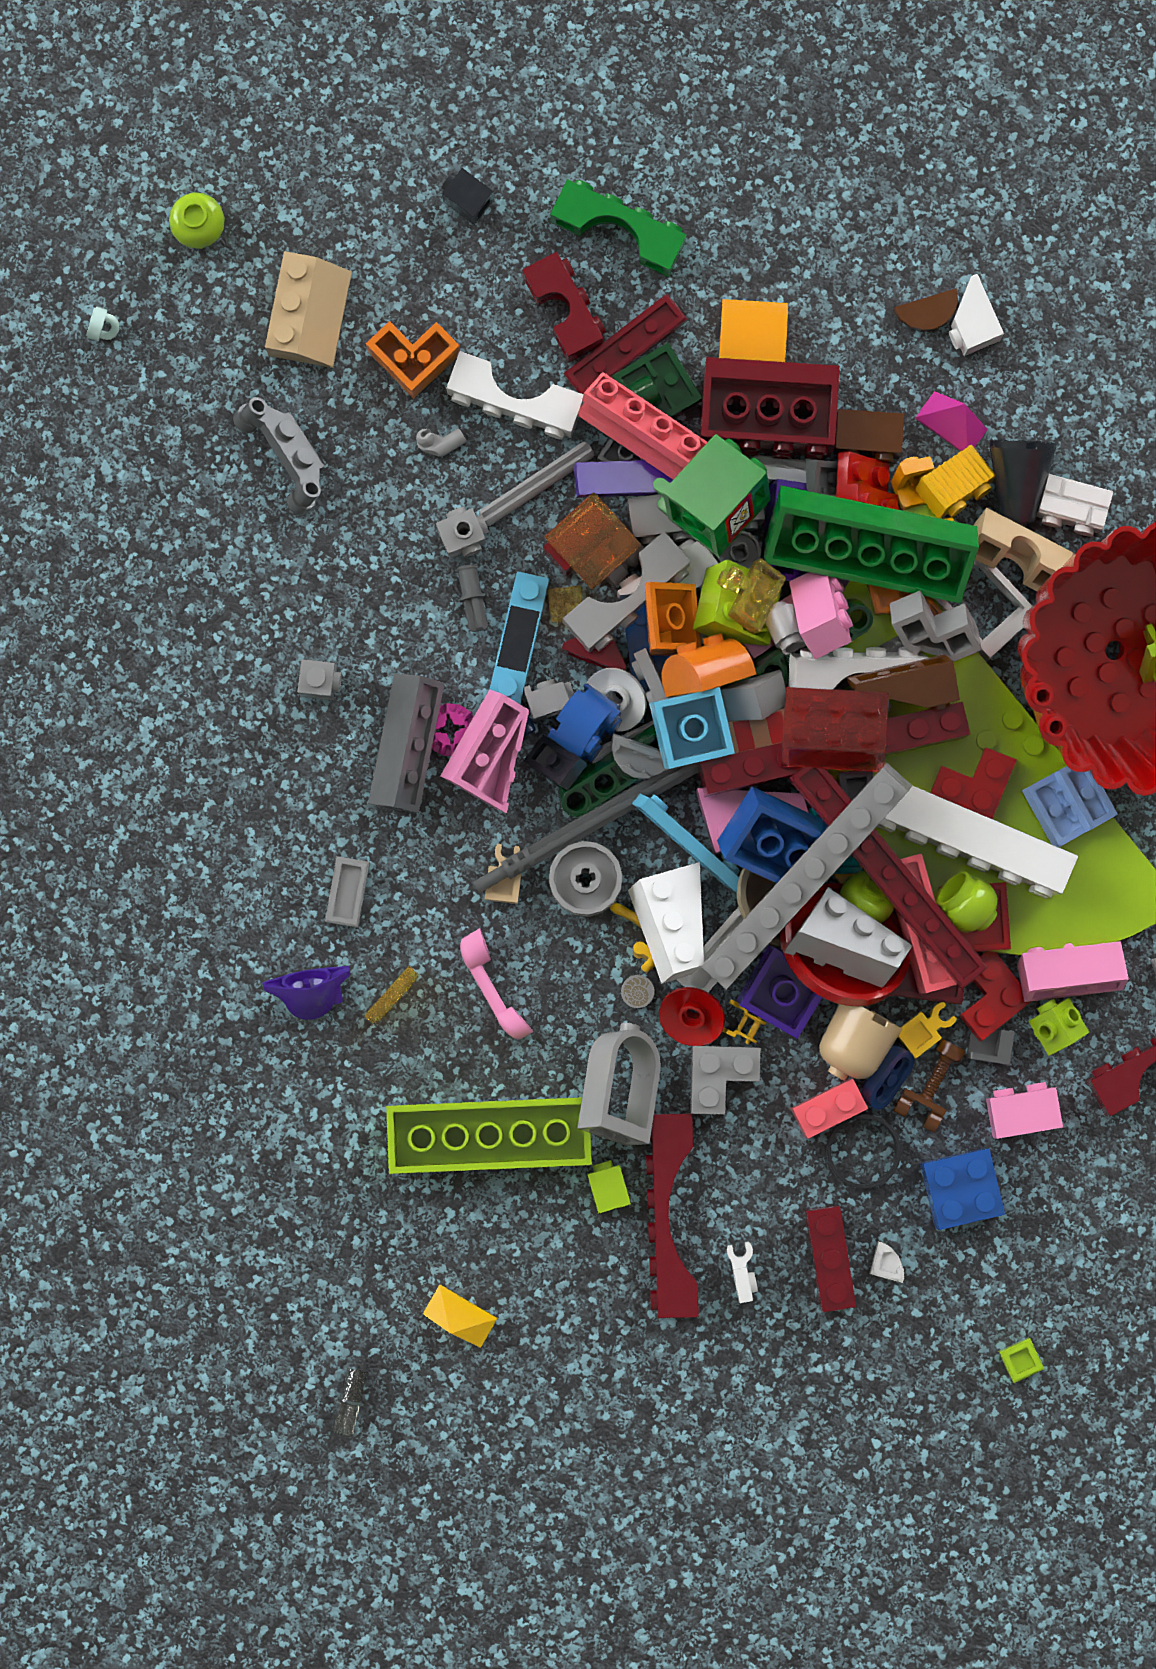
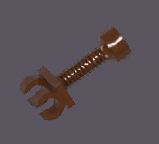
M941 1039L936 1049L940 1060L936 1063L937 1066L933 1069L934 1072L930 1075L931 1078L927 1081L928 1084H925L926 1087H924L921 1094L918 1095L904 1088L893 1109L894 1112L905 1117L913 1100L931 1108L922 1127L933 1133L937 1130L947 1110L933 1103L932 1097L935 1096V1091L938 1090V1085H941V1079H944L950 1065L954 1062L960 1063L966 1052L944 1039Z

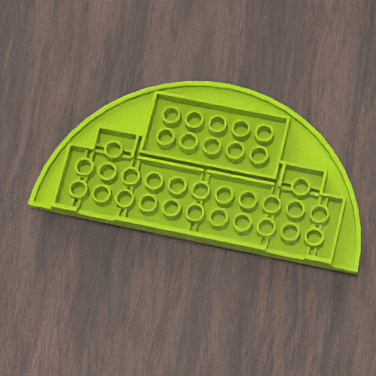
M850 581L845 587V591L842 592L845 599L856 598L861 600L872 612L873 624L866 633L843 648H851L853 653H866V648L879 647L898 635L892 625L891 615H875L867 584ZM930 597L938 605L942 613L945 612L938 602ZM856 609L850 613L849 617L852 623H856L861 619V609ZM919 651L928 658L937 656L923 651ZM976 652L954 661L960 700L950 702V704L963 702L970 730L969 736L959 740L827 769L838 783L837 775L839 772L873 769L874 777L888 763L912 786L930 793L941 766L972 778L982 752L987 747L1017 759L992 820L1051 844L1022 790L1067 765L1059 750L1042 738L1037 723L983 657ZM848 686L847 688L841 690L840 692H842V691H844V690H847V689H849V688H852V686ZM840 692L834 694L831 697L840 696ZM861 695L857 697L859 706L865 707L869 704V699L866 696ZM888 698L891 704L890 711L864 721L863 724L931 708ZM1114 818L1107 820L1092 830L1058 847L1078 856L1062 894L1052 895L1051 898L1048 897L1046 899L1029 892L1030 885L1023 882L1016 886L1006 882L1011 949L992 950V952L1021 955L1022 953H1028V949L1042 947L1045 951L1064 948L1065 944L1072 943L1074 947L1111 943L1143 931L1156 924V869ZM875 827L876 831L899 859L922 853L935 902L938 887L943 886L952 876L962 871L968 872L971 876L980 877L988 883L1005 882L997 878L999 875L997 871L989 869V871L982 872L966 865L968 859L958 855L957 858L951 859L935 852L936 845L927 842L926 845L920 846L904 839L906 833L895 829V831L890 833Z

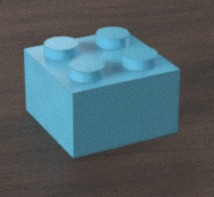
M720 687L649 703L664 769L735 754Z

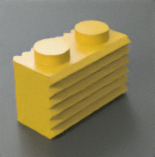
M969 445L957 455H954L948 461L939 465L927 475H924L916 486L915 491L923 499L924 503L927 504L928 508L931 509L932 513L936 515V518L941 519L947 514L954 517L966 508V501L972 497L979 500L988 494L992 489L990 484L996 475L975 448Z

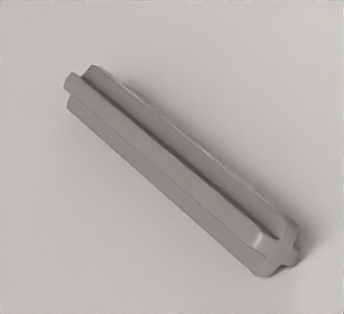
M586 441L580 443L482 508L479 514L483 515L486 525L491 526L574 471L576 462H587L594 457L593 449Z

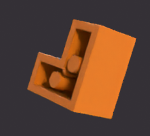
M389 321L366 343L368 353L413 399L458 357L460 352V345L437 322L412 344Z

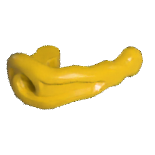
M616 902L610 906V910L614 914L626 918L641 928L636 912ZM641 941L636 942L633 946V955L636 958L646 960L641 969L644 972H649L655 967L648 945Z

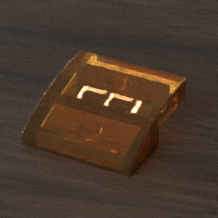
M594 492L544 536L546 541L591 590L641 547L639 541Z

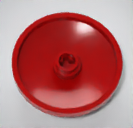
M824 883L780 931L781 947L785 959L791 970L805 986L829 1001L857 1007L878 1003L890 996L903 981L909 967L910 959L908 953L899 968L881 988L843 974L844 969L827 963L821 966L814 963V958L797 952L794 955L784 952L828 887L839 894L843 886L841 883ZM892 912L890 917L881 924L904 939L899 921Z

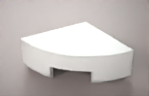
M878 1241L869 1274L903 1283L904 1269L899 1256L891 1247Z

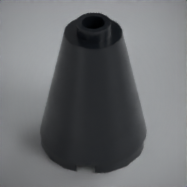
M991 439L989 448L993 472L996 475L994 479L1000 515L1028 528V522H1035L1056 451V443Z

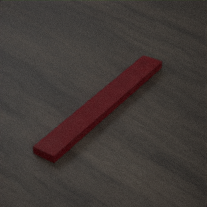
M814 757L789 778L827 827L852 801L817 757ZM874 829L852 852L851 856L959 988L963 989L984 972L988 966L881 835Z

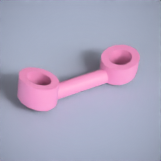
M479 928L463 937L460 942L463 961L497 1017L500 1026L508 1035L517 1040L533 1033L530 1026L512 1006L506 1008L482 965L489 962L491 958L481 929Z

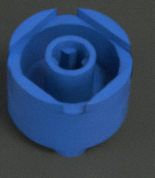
M586 683L584 684V693L578 689L565 704L556 718L561 723L558 730L556 731L551 727L548 737L582 760L587 759L592 762L601 751L603 746L600 743L606 734L612 736L622 722V719L619 718L621 715L620 706Z

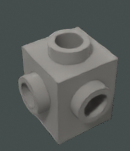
M465 507L454 509L446 514L447 519L436 523L449 558L463 554L464 558L475 555L482 551L481 546L486 544L484 535L489 533L483 515L476 516L473 508L465 510ZM462 530L469 531L466 535L459 534Z

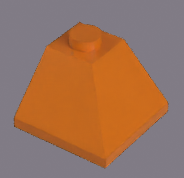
M646 582V619L650 656L677 654L676 646L690 642H696L697 648L701 647L700 632L693 630L698 608L696 585Z

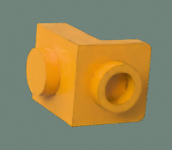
M930 456L921 459L910 457L899 463L891 484L895 494L898 495L901 509L905 510L925 504L919 494L916 493L915 488L924 475L934 470Z

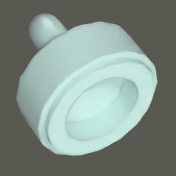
M94 307L86 334L87 338L99 341L100 338L110 340L116 337L119 332L117 318L108 314L107 309ZM104 321L111 324V329L108 332L102 330Z

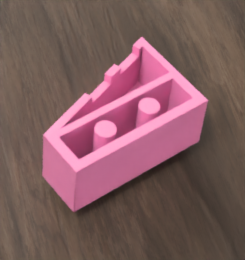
M489 689L440 777L491 807L507 813L509 805L507 799L511 782H514L515 762L517 753L521 750L529 710L504 694Z
M697 788L696 794L714 855L722 853L717 840L748 791L735 790L704 797L703 788ZM765 792L808 812L805 799L800 793Z

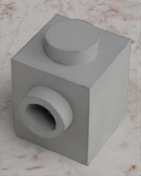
M301 659L297 692L301 697L334 701V693L340 692L342 672H337L338 668L335 663Z

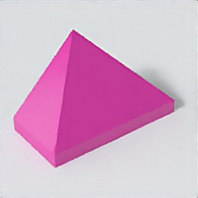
M935 391L915 417L917 421L960 452L969 445L975 448L988 430L966 404Z

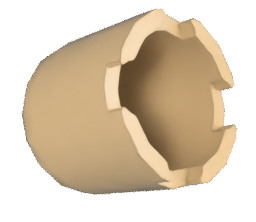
M839 1004L821 1038L819 1052L823 1060L831 1065L828 1072L844 1081H846L848 1076L856 1079H866L877 1071L902 1031V1028L863 1006Z

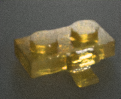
M762 558L753 562L747 576L734 566L730 568L728 573L724 570L721 571L717 583L726 590L738 593L728 616L752 634L761 632L786 577Z

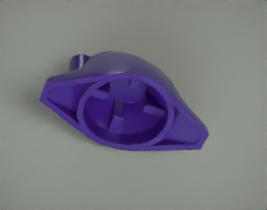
M349 966L309 969L262 982L264 991L282 1000L289 1012L300 1019L313 1020L325 1015L332 1008L333 1004L343 1002L340 985L350 976Z

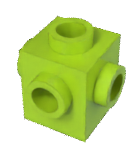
M1070 998L1056 1003L1055 999H1051L1036 1008L1039 1014L1028 1021L1048 1056L1075 1043L1089 1033L1079 1011L1074 1007Z

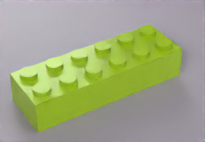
M582 1097L386 1106L389 1174L592 1165L591 1134L578 1129Z

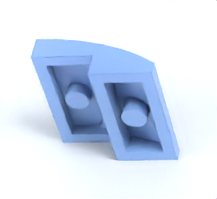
M1065 766L1022 790L1051 845L1056 847L1066 844L1118 815L1105 790L1097 784L1090 771L1076 772Z

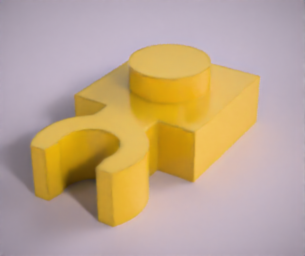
M944 1002L936 1004L931 1009L930 1017L926 1018L922 1012H919L900 1027L902 1031L898 1038L905 1048L913 1054L914 1059L942 1039L936 1031L937 1029L950 1027L956 1022L957 1018L955 1016L950 1017L947 1021H942L939 1018V1011L946 1006Z

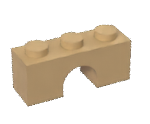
M988 508L984 510L973 525L977 526L979 549L975 560L993 569L1003 557L1013 560L1023 570V584L1035 591H1038L1046 580L1073 555V552Z

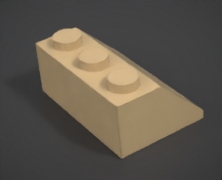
M284 251L265 349L269 356L333 368L352 271L317 257Z

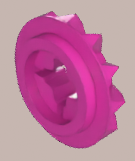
M445 703L441 705L432 749L441 755L452 756L473 719L472 713L460 704ZM447 716H450V720H452L454 725L465 726V728L455 732L454 743L452 744L447 733H436L437 730L446 727Z

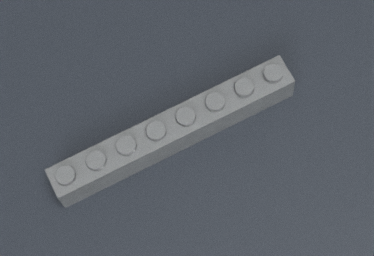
M886 763L701 967L727 990L909 792L912 785Z

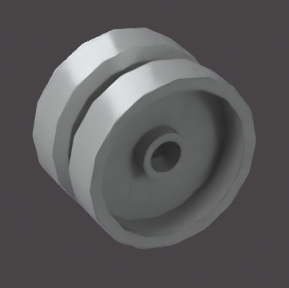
M581 841L568 845L557 854L550 866L549 884L553 898L562 909L575 916L591 917L603 913L615 903L621 892L622 871L619 861L609 849L595 842ZM589 874L592 877L589 886H583L582 882H579L581 875Z

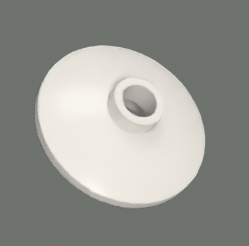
M605 668L597 671L587 681L589 685L620 706L621 715L619 718L622 719V722L616 731L632 729L642 720L646 712L647 700L643 687L633 675L622 669ZM616 692L621 694L623 700L619 699L616 696Z

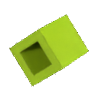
M609 1160L592 1165L594 1172L587 1173L598 1214L630 1205L620 1164L613 1166L612 1161Z

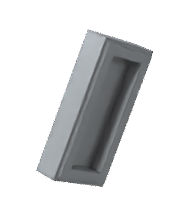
M336 856L325 922L359 928L370 862Z

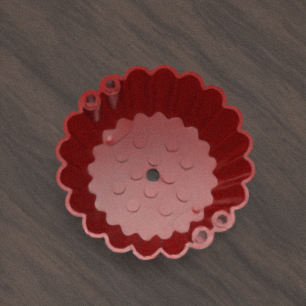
M1156 522L1141 532L1131 526H1121L1111 532L1101 542L1084 544L1038 589L1036 593L1037 604L1027 610L1023 617V626L1027 633L1020 638L1017 645L1018 654L1023 663L1020 669L1021 684L1024 688L1025 698L1033 709L1042 738L1047 743L1058 747L1065 764L1070 769L1076 772L1090 771L1097 784L1101 787L1116 789L1126 783L1130 790L1142 796L1152 795L1156 792V682L1153 680L1143 683L1139 673L1147 646L1143 634L1145 625L1152 624L1156 631ZM1115 640L1121 645L1119 647V654L1116 656V659H1109L1105 649L1109 642Z

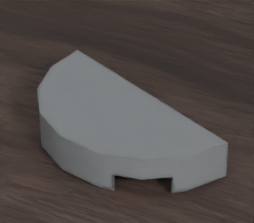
M613 733L611 742L613 757L623 772L634 778L650 779L652 776L659 775L663 771L668 770L664 769L660 749Z

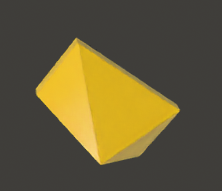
M442 1285L438 1286L423 1312L426 1317L449 1333L480 1348L498 1319Z

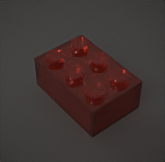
M786 687L782 766L879 772L885 764L889 693Z

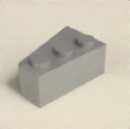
M828 887L784 952L791 955L797 952L814 958V963L824 966L825 963L844 969L843 974L882 988L899 968L912 945Z

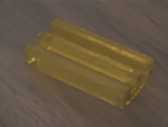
M408 966L364 1016L372 1024H378L419 978V974Z

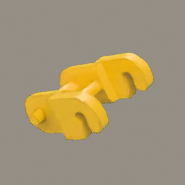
M730 999L729 1004L744 1011L743 1017L736 1030L732 1032L729 1029L723 1028L722 1032L733 1038L738 1034L746 1039L745 1043L748 1045L750 1042L756 1044L755 1034L761 1024L766 1025L767 1023L759 1016L755 1017L749 1014L747 1009ZM747 1018L754 1020V1023L746 1035L741 1030Z

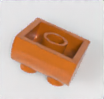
M722 633L702 638L704 646L698 648L696 642L676 646L677 654L670 656L665 661L662 670V684L665 697L703 692L756 675L752 658L740 642L732 638L723 639Z

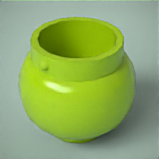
M192 192L183 195L175 201L170 210L169 225L171 232L179 243L189 248L202 249L211 246L219 239L224 230L225 217L221 206L214 198L205 193Z
M864 871L851 875L840 889V896L879 923L885 922L894 910L891 903Z
M966 871L952 876L937 894V905L958 931L965 933L976 930L982 931L989 927L997 916L998 898L993 887L986 880L971 876Z

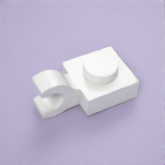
M749 1241L745 1242L746 1253L741 1257L734 1255L732 1245L727 1246V1255L732 1263L739 1303L753 1301L752 1293L758 1292L754 1272L748 1273L746 1267L753 1254V1248Z

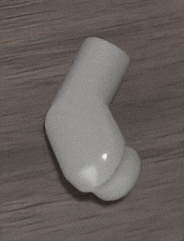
M427 428L420 430L416 435L417 445L423 452L439 457L447 455L467 442L459 428L444 437L431 433V430Z

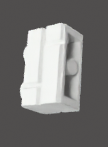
M1049 474L1036 517L1043 518L1042 523L1044 525L1061 528V525L1065 524L1073 526L1074 532L1077 534L1092 537L1094 532L1099 534L1104 528L1113 491Z

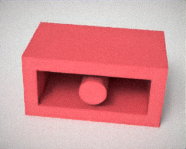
M850 1078L790 1109L804 1137L809 1139L867 1110L868 1107L854 1079Z

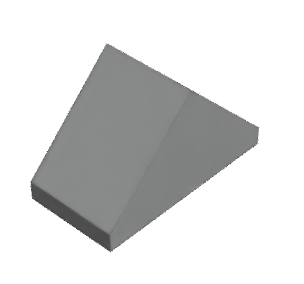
M781 670L720 687L727 721L763 720L789 703Z

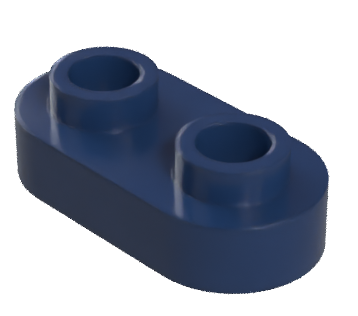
M901 1046L890 1048L877 1071L863 1084L861 1095L866 1104L879 1110L885 1108L892 1101L913 1069L914 1056L911 1052Z

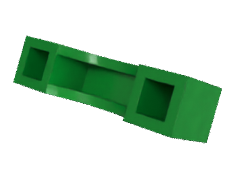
M568 179L566 180L550 213V223L578 236L600 224L620 226L634 237L639 248V264L669 278L686 243V234L682 233L683 229L680 226L669 221H665L664 224L652 219L653 215L642 208L630 209L622 205L623 201L612 194L600 195L594 192V188L584 181L576 180L572 182Z

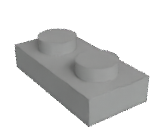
M648 648L634 653L636 661L631 664L639 681L645 679L650 691L645 693L648 702L670 698V696L665 697L662 678L650 656Z

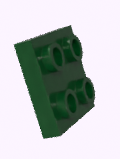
M669 342L612 375L614 380L671 418L702 401L700 393Z

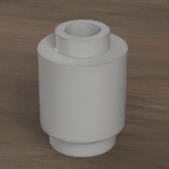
M781 601L771 605L767 609L768 613L764 616V621L776 647L781 649L783 654L794 653L805 647L806 644L799 633L794 604H786V602Z

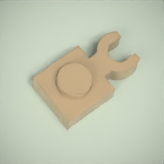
M497 844L495 848V858L499 863L498 867L502 865L500 862L507 859L501 854L502 844ZM519 846L514 847V854L520 851ZM489 866L488 873L498 867ZM521 874L512 879L507 877L486 889L485 900L518 904Z

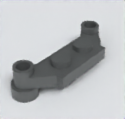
M253 397L236 411L233 417L234 424L240 431L245 433H252L257 428L261 430L295 483V488L287 496L288 508L297 515H305L314 507L316 498L321 493L319 476L320 471L325 466L290 412L284 414L267 406L263 399Z

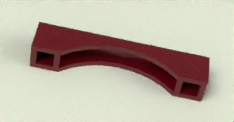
M654 1114L650 1136L652 1155H646V1174L653 1175V1189H647L648 1209H654L655 1221L648 1223L649 1243H655L656 1256H649L650 1277L656 1276L657 1290H650L651 1311L657 1310L658 1318L699 1317L698 1283L685 1268L676 1252L671 1237L668 1216L670 1194L675 1176L683 1160L693 1148L692 1114Z

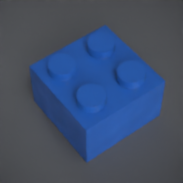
M981 1148L920 1163L936 1229L942 1230L1005 1215L989 1148Z

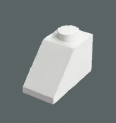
M978 274L971 276L953 319L952 330L949 331L955 349L960 348L964 356L999 342L1004 334Z

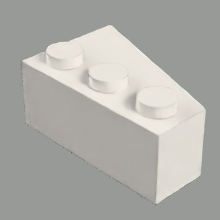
M700 862L639 879L628 892L661 984L692 975L704 964Z

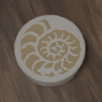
M630 976L621 987L622 999L632 1008H643L652 1001L654 986L645 976Z

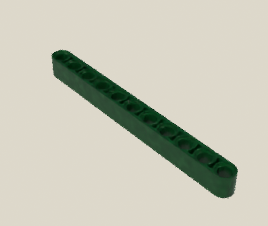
M849 598L846 600L849 609L846 610L848 615L856 609L862 610L861 619L856 623H852L853 627L849 628L851 641H853L871 628L873 615L861 600ZM775 645L752 660L756 675L731 683L763 675L767 666L776 664L778 665V670L782 672L784 684H787L789 682L790 654H783L782 650ZM654 724L631 738V740L651 746L652 741L657 738ZM611 751L598 762L585 768L568 791L560 786L558 798L563 810L568 815L580 817L640 778H634L623 772L614 760ZM599 775H610V780L606 785L597 786L594 784L595 779ZM573 792L583 794L582 799L576 804L566 802L567 797Z

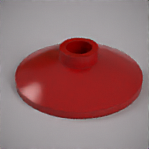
M682 987L671 991L665 996L659 1008V1020L664 1031L675 1041L688 1046H704L715 1041L722 1033L725 1025V1013L719 1001L710 993L699 988ZM690 1009L696 1010L698 1013H693Z

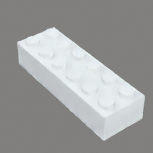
M914 786L876 826L890 833L895 831V829L906 833L904 839L920 846L926 845L927 842L936 845L935 852L948 858L954 859L958 855L968 859L966 865L976 870L985 872L992 869L999 872L997 878L1016 886L1023 882L1030 885L1029 892L1046 899L1048 897L1051 898L1052 895L1055 896L1063 893L1078 858L1075 854Z

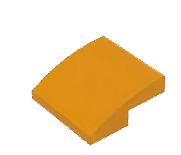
M723 299L719 358L785 362L788 303Z

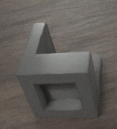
M995 1030L983 1041L979 1042L970 1031L966 1059L1010 1065L1015 1032Z

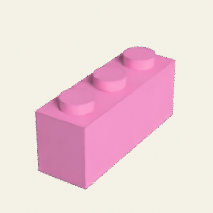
M808 572L789 581L799 633L814 659H818L852 642L849 628L853 627V624L846 611L849 609V606L842 593L845 589L840 578Z
M1121 941L1078 947L1068 943L1065 944L1064 948L1045 951L1042 947L1028 949V953H1022L1017 964L1024 1002L1120 991L1124 989L1129 979Z

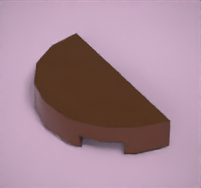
M957 288L893 308V311L898 320L909 328L915 329L918 332L935 331L945 326L954 315L958 302Z

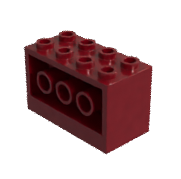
M706 357L700 437L707 442L715 434L723 440L728 438L739 446L741 453L746 457H749V455L758 457L759 453H770L772 458L791 459L792 455L805 456V460H824L825 457H830L835 446L840 366ZM731 409H737L741 413L739 415H733L729 411H731ZM770 411L774 415L773 417H766L762 413ZM797 413L804 414L806 416V419H799L796 416Z

